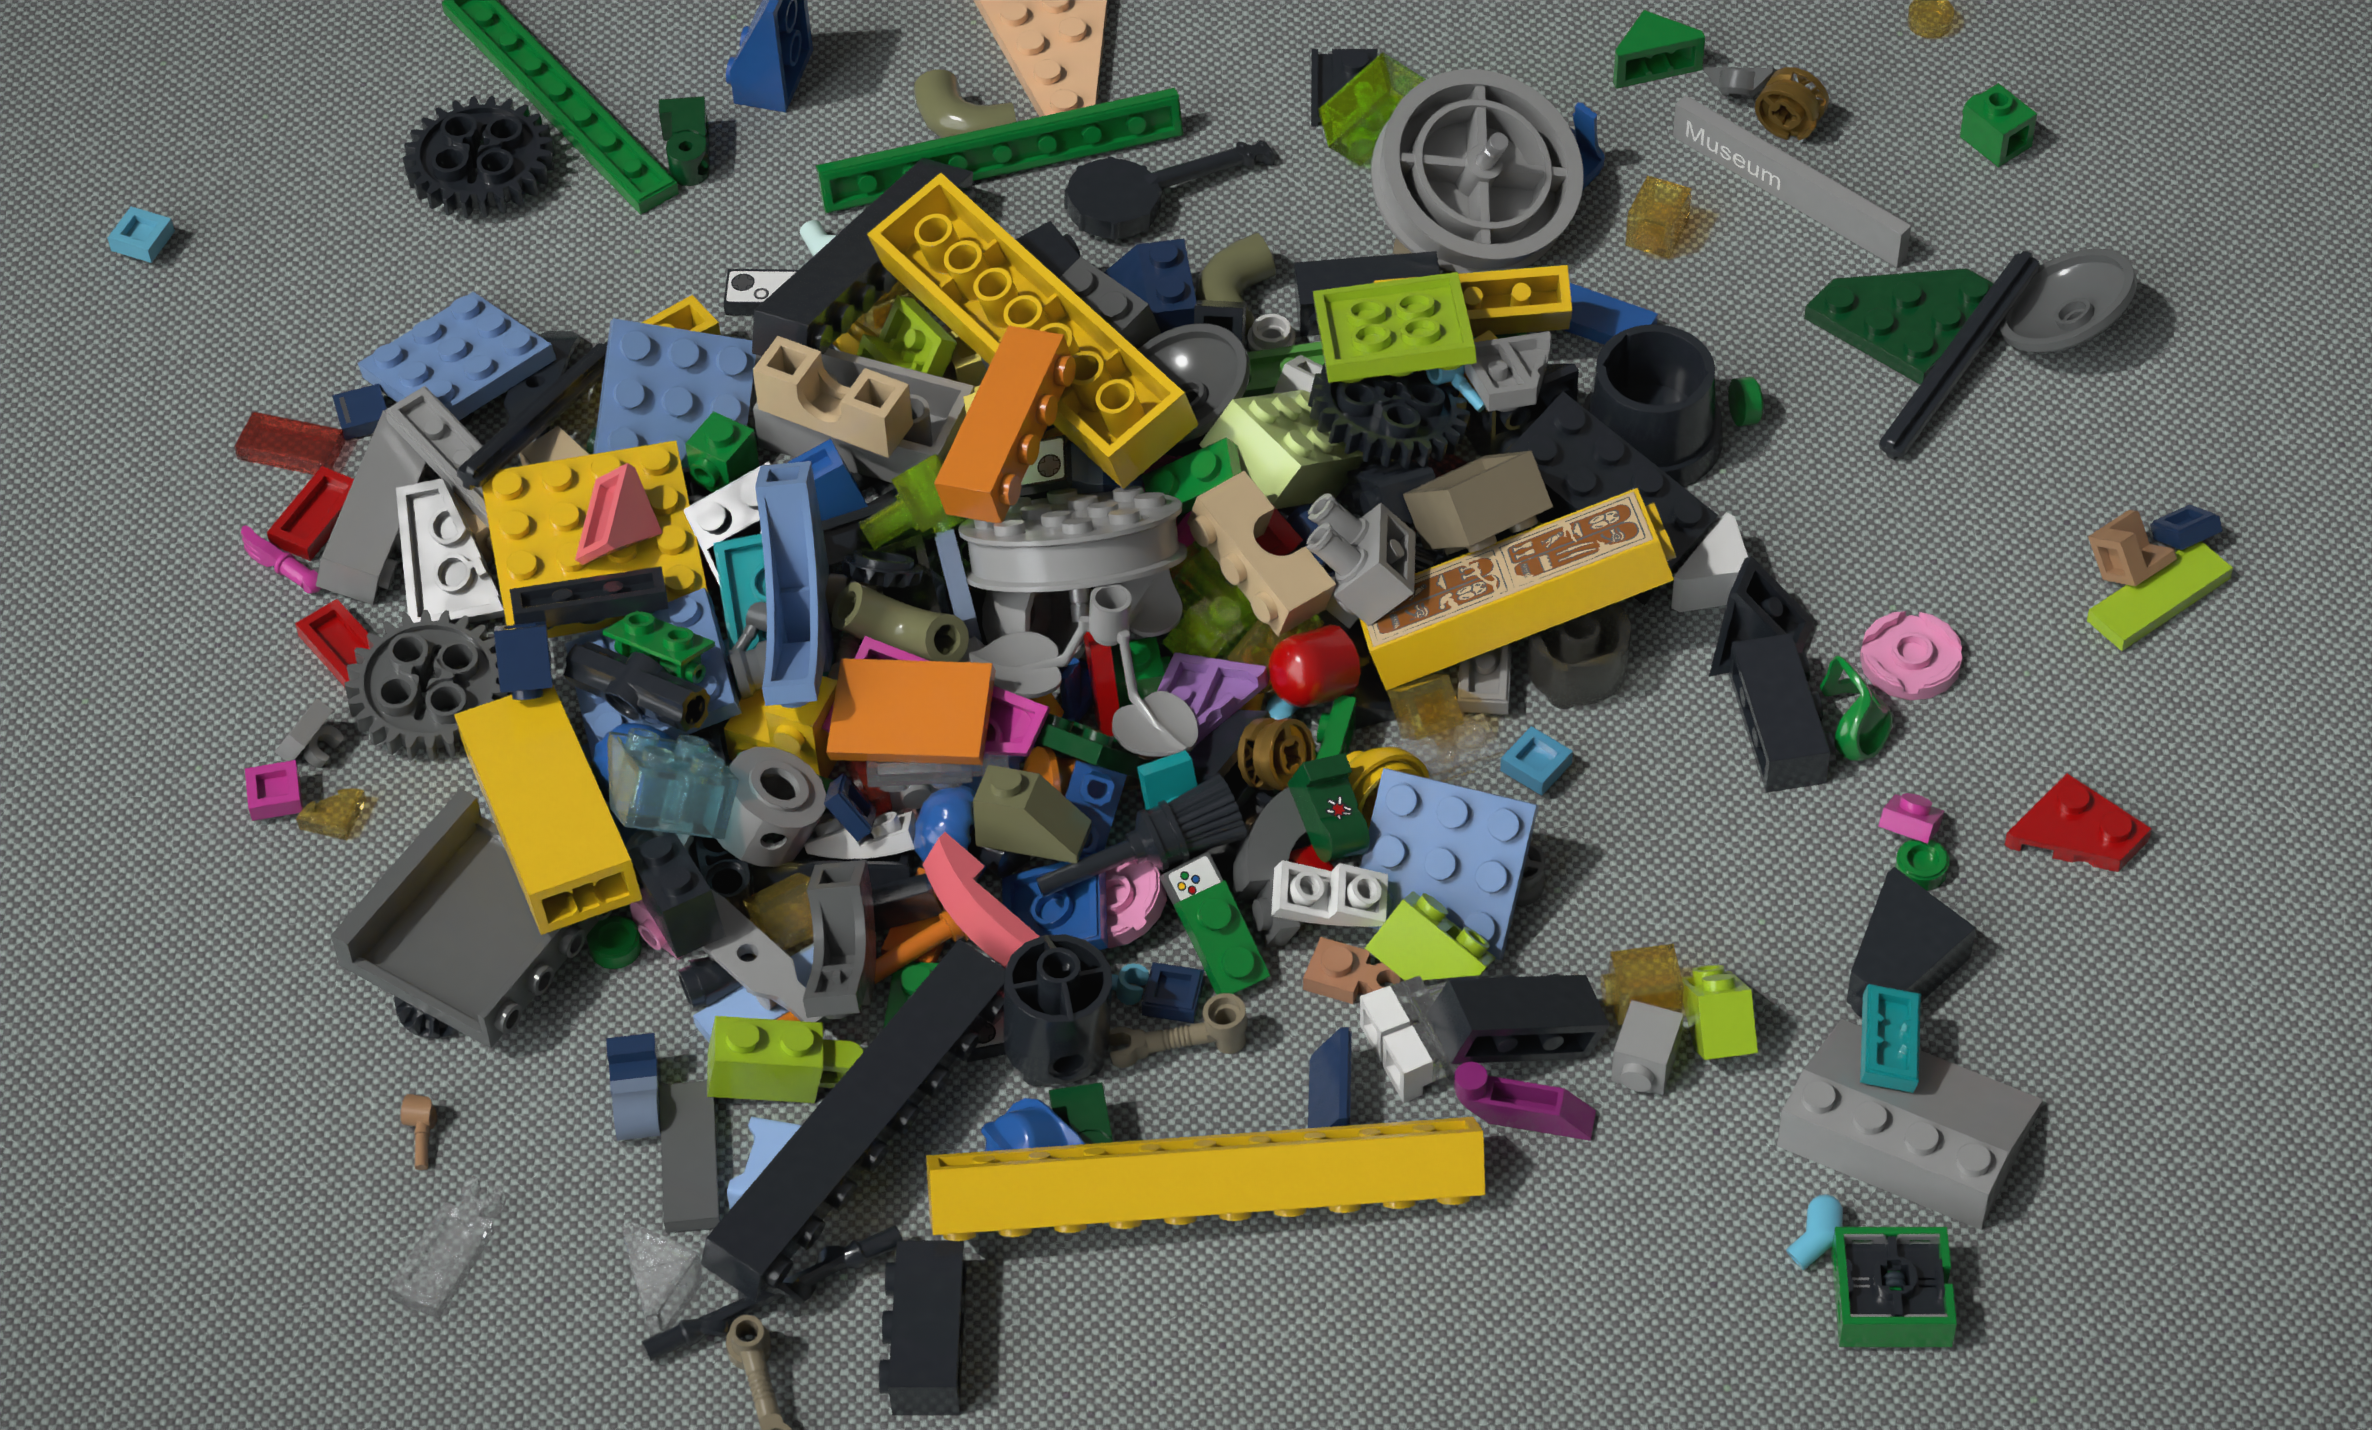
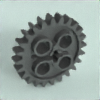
M423 610L420 622L414 623L407 613L402 614V627L396 628L388 621L383 622L385 636L380 637L376 634L368 633L369 649L356 648L354 652L357 664L347 665L349 681L345 682L346 694L349 699L347 701L351 716L356 717L358 730L360 732L369 731L371 743L374 746L386 739L388 753L391 755L396 753L401 746H405L409 760L415 758L419 749H426L430 761H434L437 749L442 747L446 749L451 757L456 756L455 744L460 741L462 742L454 714L510 695L509 692L500 693L495 638H487L486 626L483 624L471 631L469 617L466 615L459 619L456 624L451 623L449 611L447 610L441 614L438 621H431L429 611ZM437 649H440V651L438 652L437 658H435V661H434V670H435V675H436V677L431 678V675H432V663H431L432 657H433L434 651L437 650ZM409 658H417L416 660L411 662H403L404 660ZM459 665H466V666H467V667L462 668V669H452L453 667H456V666H459ZM427 691L426 711L424 714V718L422 720H418L421 711H423L424 707L422 692ZM396 700H406L400 704H390ZM447 707H454V708H455L454 710L449 711V712H441V711H440V710H442V709H444V708H447Z

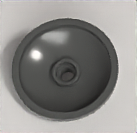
M2086 249L2059 256L2040 265L2039 271L1998 326L1999 330L2009 345L2019 350L2033 353H2054L2080 346L2104 333L2121 318L2136 292L2137 275L2128 258L2113 250Z
M1212 324L1184 325L1154 337L1138 349L1140 353L1185 392L1199 424L1176 445L1190 442L1207 434L1232 399L1242 398L1249 382L1250 360L1244 346L1232 332L1220 326Z

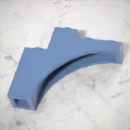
M811 461L760 466L755 486L762 534L766 583L767 643L762 685L765 706L781 705L786 708H797L809 702L817 701L823 672H830L834 653V643L825 596L830 570Z

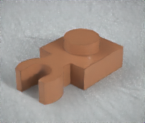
M1320 937L1303 977V990L1354 1004L1358 992L1367 994L1384 988L1380 986L1384 982L1401 986L1403 979L1383 963L1371 965V953L1369 951Z

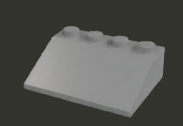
M1841 1019L1803 1069L1781 1113L1777 1146L1982 1230L2037 1117L2043 1099L1919 1050V1083L1914 1093L1860 1083L1862 1027Z

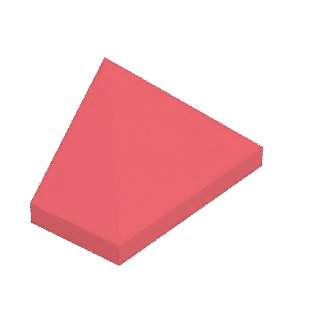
M629 463L595 480L575 560L582 565L662 534L635 467Z

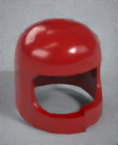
M1332 624L1295 634L1280 641L1272 651L1268 664L1269 680L1278 697L1291 706L1301 708L1332 702L1342 695L1349 696L1353 694L1358 686L1361 673L1359 656L1354 643L1340 626Z

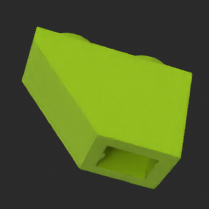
M1414 891L1400 902L1365 947L1367 951L1406 982L1481 975L1496 958L1487 951L1490 946L1480 934L1468 927H1464L1461 930L1446 918L1448 911L1438 900L1426 893H1423L1420 897Z
M1722 965L1699 966L1692 969L1693 976L1678 977L1680 994L1694 1050L1704 1060L1758 1053L1752 990L1731 971H1725Z

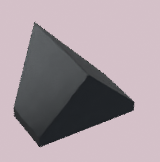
M1752 556L1744 558L1730 591L1709 677L1729 673L1732 642L1792 633L1798 653L1802 652L1815 622Z

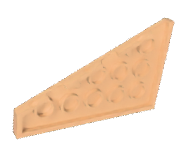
M973 0L1039 117L1096 105L1099 94V75L1103 57L1108 0Z

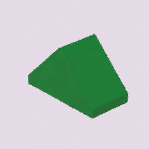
M1643 10L1615 49L1613 76L1615 88L1619 89L1703 70L1705 47L1703 31Z

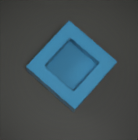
M1531 726L1501 757L1500 771L1542 796L1572 764L1573 751Z

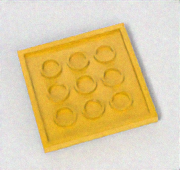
M676 440L500 469L482 486L506 625L514 624L510 589L661 566L668 602L702 588L707 590L697 538L683 512V509L689 507L690 504ZM629 463L635 467L662 534L582 565L575 560L595 480ZM625 616L605 618L596 624H582L579 622L554 626L552 629L547 630L548 638L600 630L617 623Z

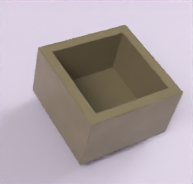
M1532 451L1483 456L1403 494L1424 550L1444 548L1446 554H1452L1466 548L1469 553L1485 549L1497 542L1495 534L1508 528L1510 533L1527 529L1538 523L1537 514L1553 507Z

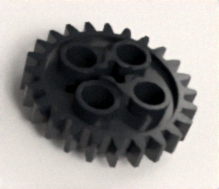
M473 96L470 98L469 106L462 107L456 100L452 101L453 111L446 112L438 107L435 109L437 119L432 120L423 117L421 119L423 130L412 129L410 131L412 142L404 144L406 156L403 157V162L410 188H415L419 200L428 198L431 209L444 204L446 215H451L457 208H462L464 218H468L474 209H480L482 216L486 218L491 207H497L503 214L507 213L506 203L512 201L519 206H523L522 194L526 193L537 196L538 189L536 183L547 184L549 182L547 171L554 170L553 157L555 156V150L549 126L542 124L539 113L530 116L529 107L526 104L514 110L513 99L510 98L501 106L496 105L494 96H490L485 104L480 105L476 97ZM482 133H483L484 145H481ZM474 168H477V170H478L477 178H476V175H475V170H474Z
M1324 363L1321 374H1315L1308 401V406L1312 407L1310 419L1319 420L1317 425L1318 432H1331L1328 441L1330 444L1346 443L1344 453L1350 454L1359 450L1363 452V461L1365 462L1371 460L1373 456L1380 457L1384 467L1389 466L1391 459L1398 460L1404 469H1408L1410 460H1415L1422 467H1427L1429 457L1438 462H1443L1445 453L1454 455L1457 445H1462L1470 412L1465 410L1468 401L1465 398L1458 397L1459 390H1456L1454 386H1446V383L1432 384L1428 379L1426 370L1414 371L1407 376L1401 377L1384 375L1364 378L1355 383H1344L1341 381L1328 383Z

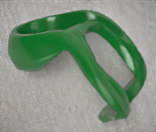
M1837 655L1830 662L1827 674L1819 687L1821 692L1826 697L1844 693H1860V696L1839 721L1835 734V748L1843 757L1850 761L1868 760L1877 755L1883 748L1892 728L1893 716L1888 706L1866 684L1854 667L1846 659ZM1844 669L1849 678L1839 680Z

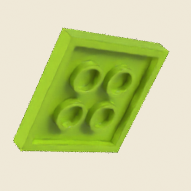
M1458 272L1313 291L1328 383L1339 381L1355 383L1364 378L1384 375L1401 377L1407 376L1414 371L1437 368L1454 370L1463 365L1477 363L1475 343Z

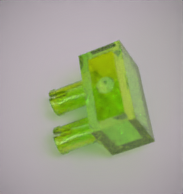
M940 454L928 457L891 479L899 492L896 495L897 501L871 517L858 522L874 550L879 549L886 542L913 527L916 530L920 529L922 533L932 528L935 533L945 532L965 521L964 517L947 515L936 490L934 482L944 463Z

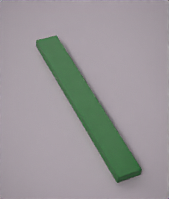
M497 0L442 1L444 14L640 215L679 194L677 182Z
M1175 88L816 165L822 206L825 213L871 204L921 158L972 171L973 181L1182 136L1184 134L1179 94Z

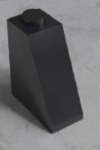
M1893 867L1886 875L1852 967L1846 1002L1851 1005L1854 1012L1862 1019L1863 993L1868 984L1921 994L1922 1002L1971 958L1976 927L1896 867Z

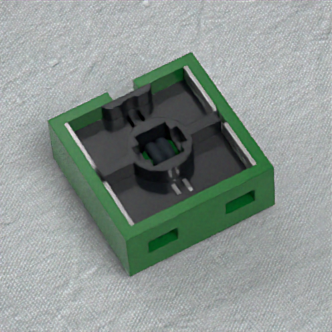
M1835 1227L1831 1255L1839 1347H1952L1957 1321L1953 1284H1948L1951 1260L1947 1227Z

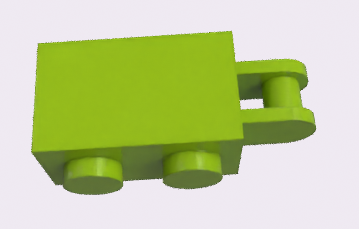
M715 1016L707 1052V1097L815 1103L818 1088H834L861 1056L863 1049L852 1041L823 1039V1023Z

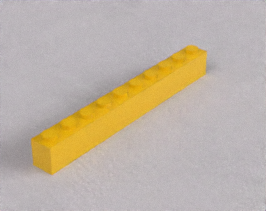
M1474 1117L926 1155L929 1218L933 1235H943L944 1239L950 1241L969 1240L976 1237V1232L998 1231L999 1235L1006 1237H1019L1030 1234L1032 1228L1054 1227L1055 1231L1061 1233H1075L1085 1230L1087 1224L1109 1223V1226L1112 1228L1130 1229L1142 1225V1220L1164 1219V1222L1167 1224L1185 1225L1197 1221V1216L1219 1215V1218L1223 1220L1240 1221L1252 1217V1212L1274 1211V1214L1277 1216L1295 1217L1305 1214L1307 1208L1328 1207L1330 1211L1337 1213H1350L1360 1210L1361 1204L1383 1203L1384 1207L1391 1209H1404L1415 1206L1416 1200L1437 1199V1202L1446 1205H1459L1469 1202L1470 1196L1485 1195L1483 1130Z

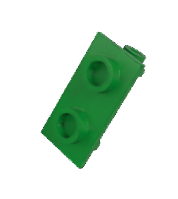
M635 611L630 613L622 620L603 630L604 636L615 640L614 649L619 654L629 657L632 652L643 653L658 662L669 674L695 684L700 683L706 673L705 666L701 664V654L715 646V641L697 635L688 628L677 627L654 618L652 614L647 612Z

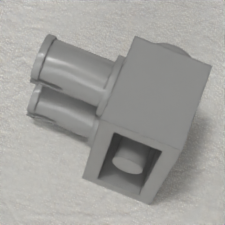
M1329 493L1320 496L1313 503L1308 512V519L1316 523L1318 527L1309 536L1306 548L1310 552L1315 553L1335 571L1336 586L1334 596L1344 611L1349 614H1356L1370 626L1414 594L1416 533L1382 503L1358 519L1339 504Z

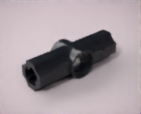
M587 641L582 645L575 644L566 656V669L563 675L570 685L604 698L616 711L632 720L640 721L646 715L687 732L692 728L699 729L708 716L707 709L711 697L705 688L669 674L658 662L643 653L632 652L629 657H626Z

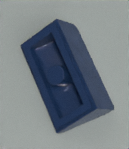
M1349 1027L1339 1028L1311 1055L1309 1063L1308 1128L1350 1125L1352 1031H1349Z

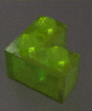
M1382 52L1318 109L1328 147L1361 167L1373 156L1377 139L1397 105L1414 87L1426 79Z
M1194 541L1187 547V557L1185 560L1169 568L1173 584L1181 598L1182 613L1184 615L1179 624L1172 629L1162 642L1173 654L1175 652L1223 659L1250 638L1263 623L1256 617L1250 601L1238 586L1231 584L1225 578L1220 564L1207 547H1202Z

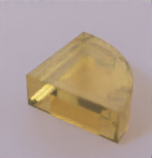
M341 789L337 790L338 795L325 798L318 803H315V801L310 802L296 818L299 829L347 840L367 801L364 790Z

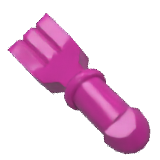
M247 525L242 526L241 536L244 549L257 563L266 567L274 566L277 574L284 575L303 588L304 592L308 594L317 593L322 589L316 586L318 573L315 570H310L294 559L291 553H284L270 542L258 536L251 527Z

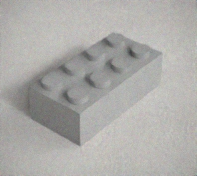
M828 348L826 353L822 354L823 366L827 373L843 386L851 388L864 368L909 384L913 425L889 458L759 410L757 402L753 408L759 448L798 457L823 442L832 439L850 472L921 490L935 485L934 482L966 416L963 397L974 393L975 390L973 385Z

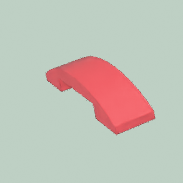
M944 832L938 838L923 863L927 878L943 907L961 930L981 950L1006 968L1011 955L1025 942L1040 936L976 882L985 866Z

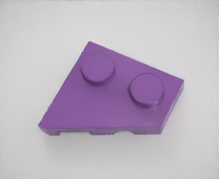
M1174 652L1157 691L1172 693L1181 698L1190 707L1198 725L1197 745L1268 685L1269 676L1266 666Z

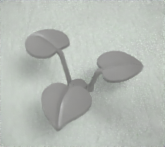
M1169 569L1150 576L1094 588L1090 595L1089 616H1081L1079 618L1078 628L1064 653L1058 656V648L1052 640L1034 632L1008 634L994 640L978 651L969 652L970 662L993 663L996 670L994 686L1031 699L1048 695L1060 687L1061 673L1058 668L1069 664L1086 632H1090L1094 640L1101 645L1114 646L1120 644L1128 696L1132 705L1121 707L1113 716L1112 732L1116 740L1125 749L1144 756H1170L1184 750L1191 751L1196 746L1198 739L1197 721L1190 707L1181 698L1166 691L1151 693L1143 700L1139 696L1129 645V630L1139 636L1153 637L1167 633L1179 624L1182 617V602L1173 584Z

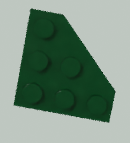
M1967 268L1834 278L1806 305L1804 319L1921 385L1994 283Z

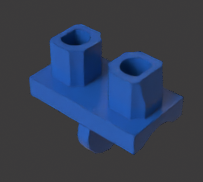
M1076 760L1065 797L1092 822V829L1080 856L1082 857L1105 849L1127 775Z

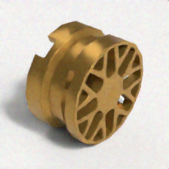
M1784 67L1772 75L1766 87L1756 99L1755 112L1765 129L1775 136L1788 140L1790 136H1797L1798 140H1802L1811 134L1819 119L1827 110L1829 96L1820 80L1808 71L1796 67ZM1794 74L1797 75L1798 82L1794 81ZM1811 82L1815 85L1812 89L1805 87V85Z
M1259 718L1253 720L1245 727L1240 737L1237 751L1238 767L1242 778L1250 787L1257 790H1285L1288 788V781L1301 764L1316 759L1315 742L1311 731L1304 722L1296 719L1276 720L1274 718ZM1247 740L1254 743L1253 749L1247 744ZM1253 757V763L1246 766V761Z

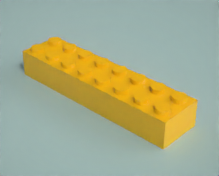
M942 173L938 174L867 234L883 266L989 365L1008 325L1064 334L1070 354L1076 362V371L1072 384L1068 387L1065 386L1059 399L1057 416L1053 424L1121 488L1124 489L1199 425L1183 390Z

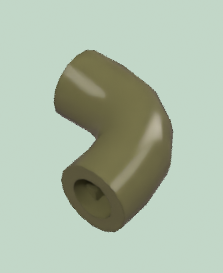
M940 69L927 71L919 76L914 83L913 90L918 110L927 128L940 138L1016 122L1012 102L977 105L964 100L961 96L957 77L952 72Z
M1254 233L1235 241L1210 259L1198 276L1195 293L1196 301L1244 302L1242 294L1246 289L1276 275L1272 254L1259 233ZM1246 306L1245 336L1254 323L1253 313L1248 306Z
M852 582L843 588L832 609L831 621L836 629L862 641L867 636L929 661L957 662L964 656L968 648V629L957 616L931 612L883 595L858 582Z

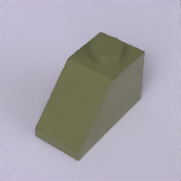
M988 765L973 799L976 846L1078 863L1092 829V822L1039 773Z

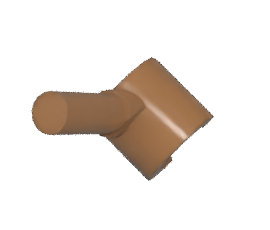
M407 1094L401 1107V1123L416 1127L414 1133L415 1169L426 1170L428 1169L430 1129L435 1127L438 1115L429 1097Z

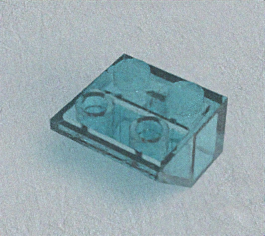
M631 728L628 734L609 732L607 746L610 809L624 827L725 839L739 780L724 764V760L718 757L710 748L706 740L692 735H679L677 740L662 739L658 734L640 728Z

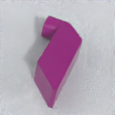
M1465 1062L1456 1069L1454 1089L1458 1100L1465 1108L1488 1124L1591 1141L1596 1110L1567 1089L1488 1076L1486 1069L1476 1062Z

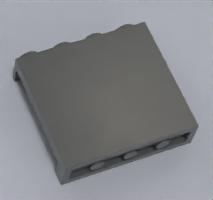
M460 788L331 934V939L339 966L492 1048L504 1033H510L517 1026L523 1010L536 995L540 996L546 992L553 981L556 971L568 957L573 958L579 953L589 932L600 920L607 919L613 910L541 935L495 823L481 816L477 797Z

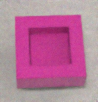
M296 760L245 768L248 809L252 821L303 812L300 774Z
M1904 793L1902 796L1895 794L1884 806L1878 827L1928 844L1938 832L1945 811L1932 807V802L1923 796L1912 793Z

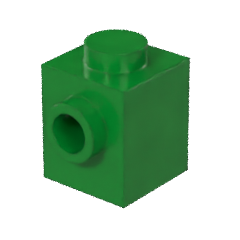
M1999 83L1983 93L1973 95L1964 104L1960 137L1998 168L2032 147L2037 113Z
M714 411L685 443L691 482L711 492L719 490L760 466L754 429Z
M1156 637L1129 641L1137 691L1142 700L1151 693L1157 692L1171 661L1169 655H1160ZM1120 644L1111 646L1120 709L1121 707L1132 705L1128 696Z

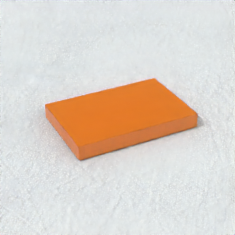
M841 658L826 750L830 760L983 765L996 673L993 663Z

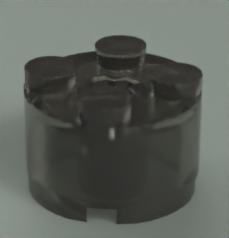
M1616 602L1528 636L1527 672L1533 685L1548 697V701L1552 706L1559 709H1570L1575 705H1591L1606 700L1624 689L1628 673L1631 623L1625 609Z

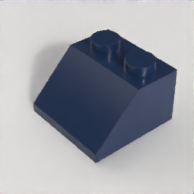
M1184 239L1137 244L1104 272L1149 304L1161 334L1177 327L1194 324V309L1197 301Z

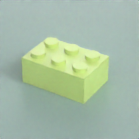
M1305 390L1232 399L1199 444L1204 448L1226 437L1235 443L1238 448L1241 472L1245 470L1276 509L1314 503L1320 496L1327 493L1336 499L1348 483V471L1358 469L1364 462L1363 452L1357 450L1346 454L1344 453L1346 443L1330 444L1328 441L1331 432L1317 431L1319 420L1310 419L1312 408L1308 406L1310 392Z

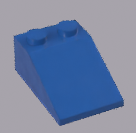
M762 0L750 26H744L742 30L740 49L736 57H730L727 64L726 82L732 86L734 104L787 112L813 52L807 0Z

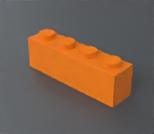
M1008 325L934 482L947 515L1002 523L1010 506L1017 503L1021 493V482L1029 465H1033L1038 458L1040 441L1047 426H1051L1056 419L1058 402L1065 386H1070L1074 380L1076 362L1070 354L1064 334Z

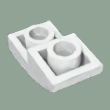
M828 811L823 813L804 847L807 854L838 859H865L898 854L915 849V822L917 820L913 811L897 815L896 812L881 814L875 817L872 832L857 842L838 819Z
M1282 860L1274 868L1271 916L1324 925L1382 926L1386 921L1388 874L1341 863L1332 871Z

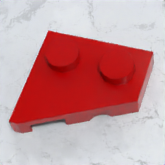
M2066 773L2007 832L2004 845L2016 851L2021 850L2022 844L2054 850L2053 859L2072 863L2082 861L2089 863L2095 868L2119 872L2149 842L2152 828Z

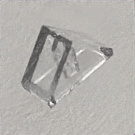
M631 1221L621 1224L649 1336L652 1337L675 1325L703 1284L704 1278L697 1251Z

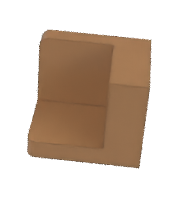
M2128 510L2088 536L2102 579L2106 581L2137 586L2177 559L2173 548L2149 543L2138 511Z

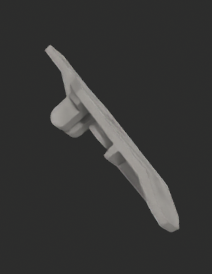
M712 890L726 937L701 947L709 959L715 960L744 986L748 993L756 996L758 1002L765 1009L770 1010L778 1003L789 1010L800 1021L822 1022L825 1020L824 1016L806 1017L803 1003L806 988L797 980L793 959L730 902ZM746 953H752L757 956L756 959L750 962L739 959Z

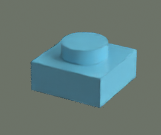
M131 206L107 239L111 251L152 263L175 230L171 218Z

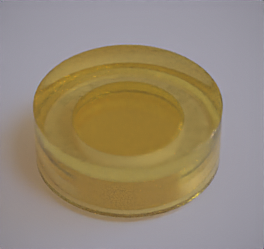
M1913 0L1908 11V27L1913 33L1924 38L1942 37L1952 29L1954 8L1948 0Z

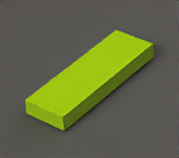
M2200 541L2183 550L2179 549L2176 551L2177 559L2137 586L2125 585L2090 608L2086 621L2119 650L2123 651L2231 579L2233 567L2205 543Z

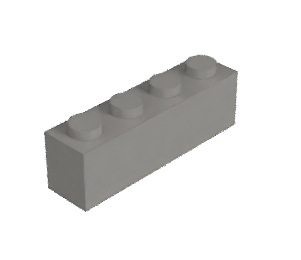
M384 410L321 557L316 582L317 587L373 605L380 587L390 588L398 561L392 560L395 550L402 552L396 487L421 483L424 481L425 476L434 479L436 472L389 424Z

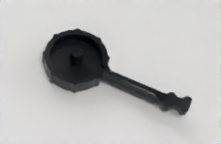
M1258 140L1255 145L1237 142L1235 148L1152 173L1147 170L1145 165H1139L1112 156L1106 159L1095 160L1083 166H1077L1065 189L1064 208L1067 209L1071 220L1079 227V231H1085L1098 237L1116 241L1150 229L1151 224L1156 219L1158 209L1161 208L1162 191L1164 188L1242 164L1247 167H1253L1255 163L1261 162L1272 166L1275 163V154L1267 142Z

